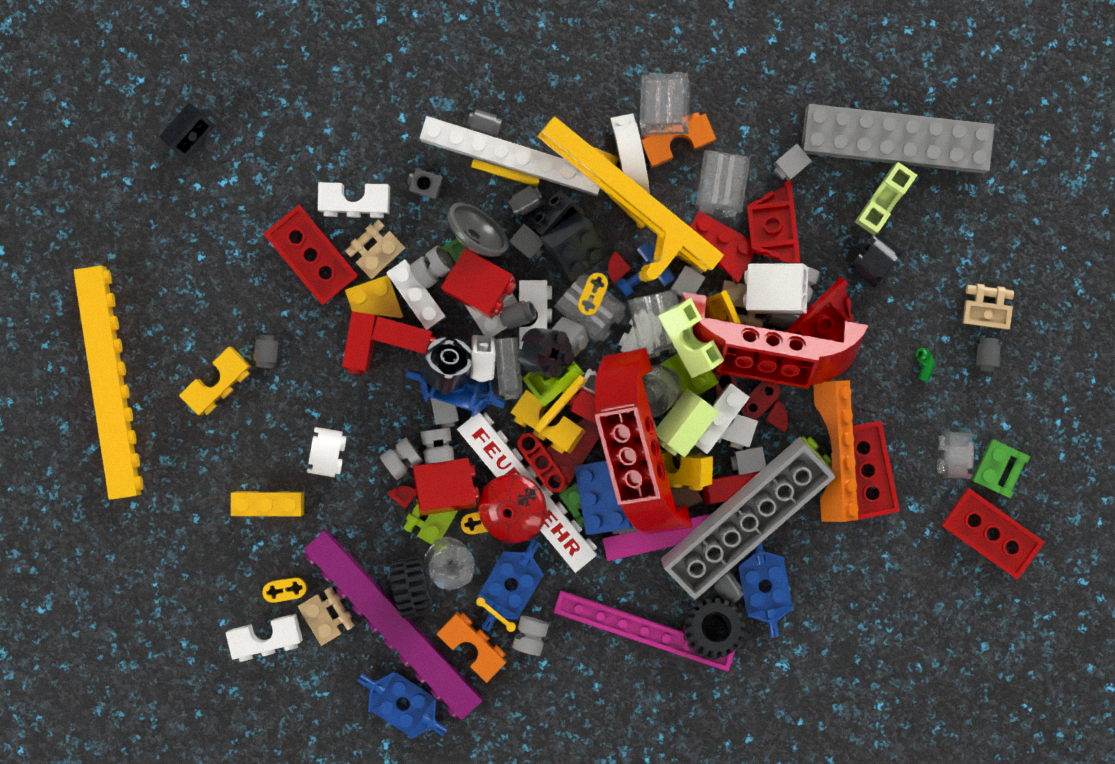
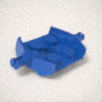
M410 368L407 371L406 378L417 380L421 383L424 402H427L428 397L472 411L471 417L477 415L490 404L502 409L504 408L506 399L493 396L494 392H492L490 380L479 382L470 378L469 374L468 381L464 387L444 395L425 381L422 372Z
M533 538L524 552L504 551L478 595V597L484 598L485 603L505 619H519L531 595L544 576L534 559V554L541 543L537 541L533 547L536 541ZM506 579H516L518 582L517 588L512 591L507 590L504 584ZM487 610L488 616L481 627L483 629L486 628L490 632L493 624L498 619Z
M761 542L754 548L751 555L738 564L747 616L766 622L770 638H774V633L775 637L780 636L777 626L778 620L794 607L790 596L784 563L785 558L765 551ZM767 579L770 581L771 588L769 591L762 592L759 590L758 585L761 580Z
M395 671L378 680H372L363 673L361 674L357 682L370 690L368 712L378 715L409 735L410 739L428 729L434 730L442 737L444 736L448 728L437 722L435 718L437 699L433 695ZM401 697L407 698L410 702L409 708L405 710L400 709L397 706V700Z

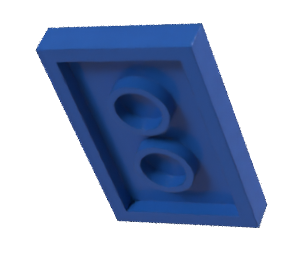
M607 461L574 466L586 535L632 528L633 525L626 517L621 505L617 503Z

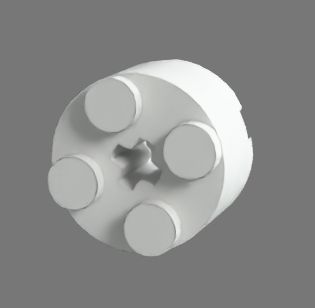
M315 427L314 432L319 434L318 437L313 436L308 463L312 464L313 467H308L307 473L335 477V474H340L342 459H338L339 451H344L346 436H342V431Z

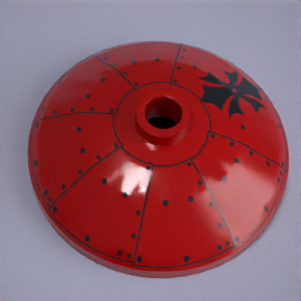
M505 474L493 479L485 486L479 498L478 512L483 526L492 536L504 542L520 543L531 539L541 530L547 516V503L541 489L532 480L517 474ZM505 510H511L512 516H508Z

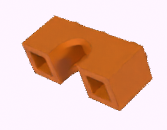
M699 112L686 117L687 121L678 124L677 121L665 126L666 130L658 134L654 130L643 135L644 139L641 140L642 149L650 168L673 159L670 143L675 138L687 139L693 151L715 142L716 137L706 113L700 115Z
M456 612L437 632V635L452 650L463 642L474 644L478 650V656L471 663L470 667L487 683L506 663L507 659L504 657L506 653L498 645L493 647L488 642L490 638L481 629L477 631L472 627L473 621L465 613L460 615Z

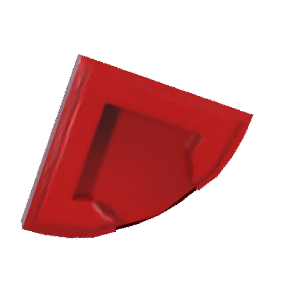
M616 251L611 256L608 264L609 277L614 284L631 269Z
M777 400L765 420L785 432L788 427V415L783 404Z
M403 485L394 488L388 495L406 509L416 497V489L413 486Z

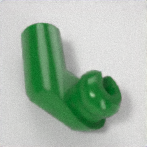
M919 348L915 353L922 367L918 379L929 382L936 363L927 348Z

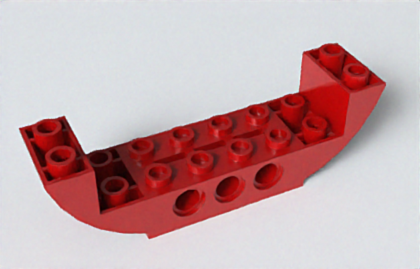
M683 292L681 300L683 302L691 298L702 318L692 328L696 339L704 343L714 340L724 359L722 363L715 367L717 373L809 389L810 385L827 382L844 373L856 358L868 325L845 321L838 341L826 340L785 331L704 318L707 296Z
M647 348L604 356L596 377V414L594 416L617 503L621 505L631 524L642 533L655 534L692 528L687 505L675 507L642 376L652 371Z

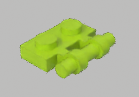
M417 503L412 513L407 515V522L403 529L411 533L415 525L419 526L421 530L417 537L438 547L458 510L431 514L424 521L420 519Z

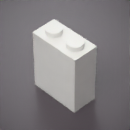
M803 263L748 264V270L744 274V281L747 284V293L743 296L744 307H746L748 312L756 314H807L809 267Z

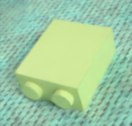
M686 389L655 429L659 438V445L674 456L679 453L685 458L720 412L705 400Z

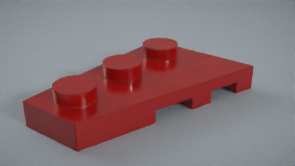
M698 211L690 227L724 254L717 265L722 270L724 269L732 278L731 280L737 285L755 254L752 252L751 240Z
M585 418L579 421L577 425L586 430L571 454L566 451L561 454L551 447L552 444L547 447V450L567 477L568 485L575 475L574 466L582 465L600 437L597 425ZM546 457L538 460L540 470L548 466V459ZM555 476L552 478L557 483H562V480L559 476Z

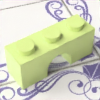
M899 162L894 164L855 223L871 234H877L891 215V210L906 193L917 177V174Z
M691 298L670 307L658 315L691 378L714 369L724 361L714 340L704 343L697 340L694 336L693 325L702 318Z

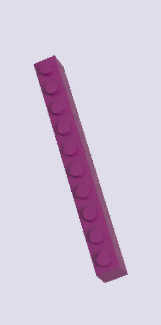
M327 529L303 549L306 552L305 558L312 565L317 564L322 569L320 574L329 583L331 581L335 583L338 587L336 589L338 594L343 599L348 597L354 604L352 605L353 610L359 616L364 615L369 620L367 623L375 633L380 632L385 637L383 641L391 650L396 649L400 653L399 659L407 667L410 665L416 671L415 676L422 684L427 683L432 688L430 691L438 701L443 700L448 705L446 709L454 718L459 717L463 720L482 702L483 697L409 618L403 619L396 603Z

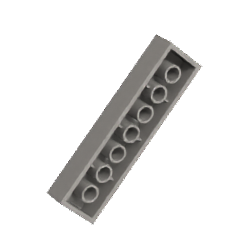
M808 104L805 109L801 149L806 154L892 164L899 162L902 165L984 174L990 171L995 124Z
M801 437L797 438L661 558L664 569L696 600L836 478L829 466Z

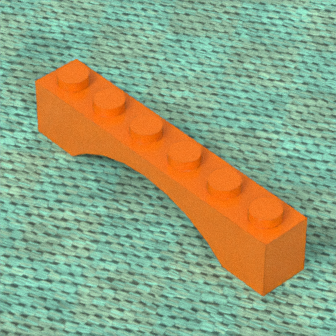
M850 380L813 385L814 404L828 429L832 447L831 470L836 477L826 486L820 498L821 521L846 522L858 520Z

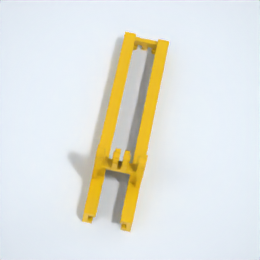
M555 116L537 136L657 234L653 262L641 268L638 273L640 281L647 282L658 278L678 252L702 272H706L707 269L713 270L724 256V254Z

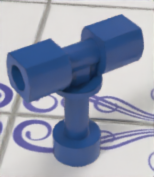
M647 241L637 249L644 259V262L641 263L642 266L652 263L655 249ZM666 267L662 274L658 276V279L665 287L675 280L676 277ZM640 271L628 280L621 278L616 282V285L626 298L634 293L632 288L641 282L638 274Z

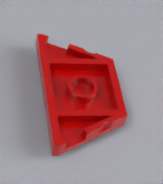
M787 181L783 187L775 192L770 191L762 199L756 200L747 206L751 247L754 253L787 264H801L792 183Z
M840 277L807 309V314H802L785 332L838 341L844 322H854V317L851 314V301L847 297L846 292L847 281Z

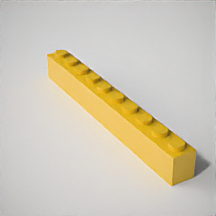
M105 266L75 269L74 277L108 498L111 500L141 495V490H143L144 486L142 477L138 476L137 467H140V459L138 453H135L134 450L136 434L134 430H131L130 421H133V413L131 407L128 408L127 404L129 388L127 384L124 385L123 376L126 375V368L124 362H121L120 359L122 343L120 339H117L116 330L119 329V322L117 316H114L113 313L115 297L113 293H110L109 284H112L111 273Z

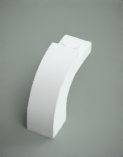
M628 114L611 118V125L616 140L621 170L650 194L641 139L634 115Z

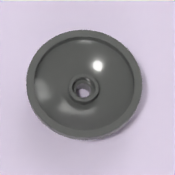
M459 202L450 207L447 213L448 222L454 235L463 246L475 253L491 257L500 256L507 250L508 239L506 234L491 216L467 203Z

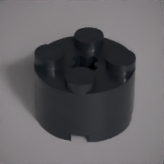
M874 235L866 245V254L860 253L851 265L854 269L852 272L874 289L903 253V251L882 235L879 237Z
M532 328L522 337L521 342H523L522 349L518 351V358L525 371L535 375L558 377L565 372L568 366L572 365L574 354L572 353L570 340L565 332Z
M446 338L437 339L428 347L422 376L431 387L438 390L441 394L445 395L464 387L468 381L472 365V351L464 342L458 339H454V341L446 340Z

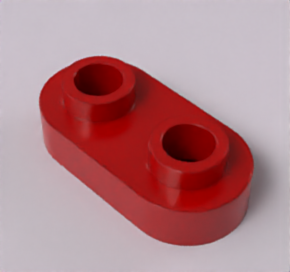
M761 381L747 395L750 398L741 408L742 415L750 419L759 418L779 397V385L777 383ZM766 387H771L773 390L770 396H767L764 392ZM752 403L757 406L755 412H750L748 409Z

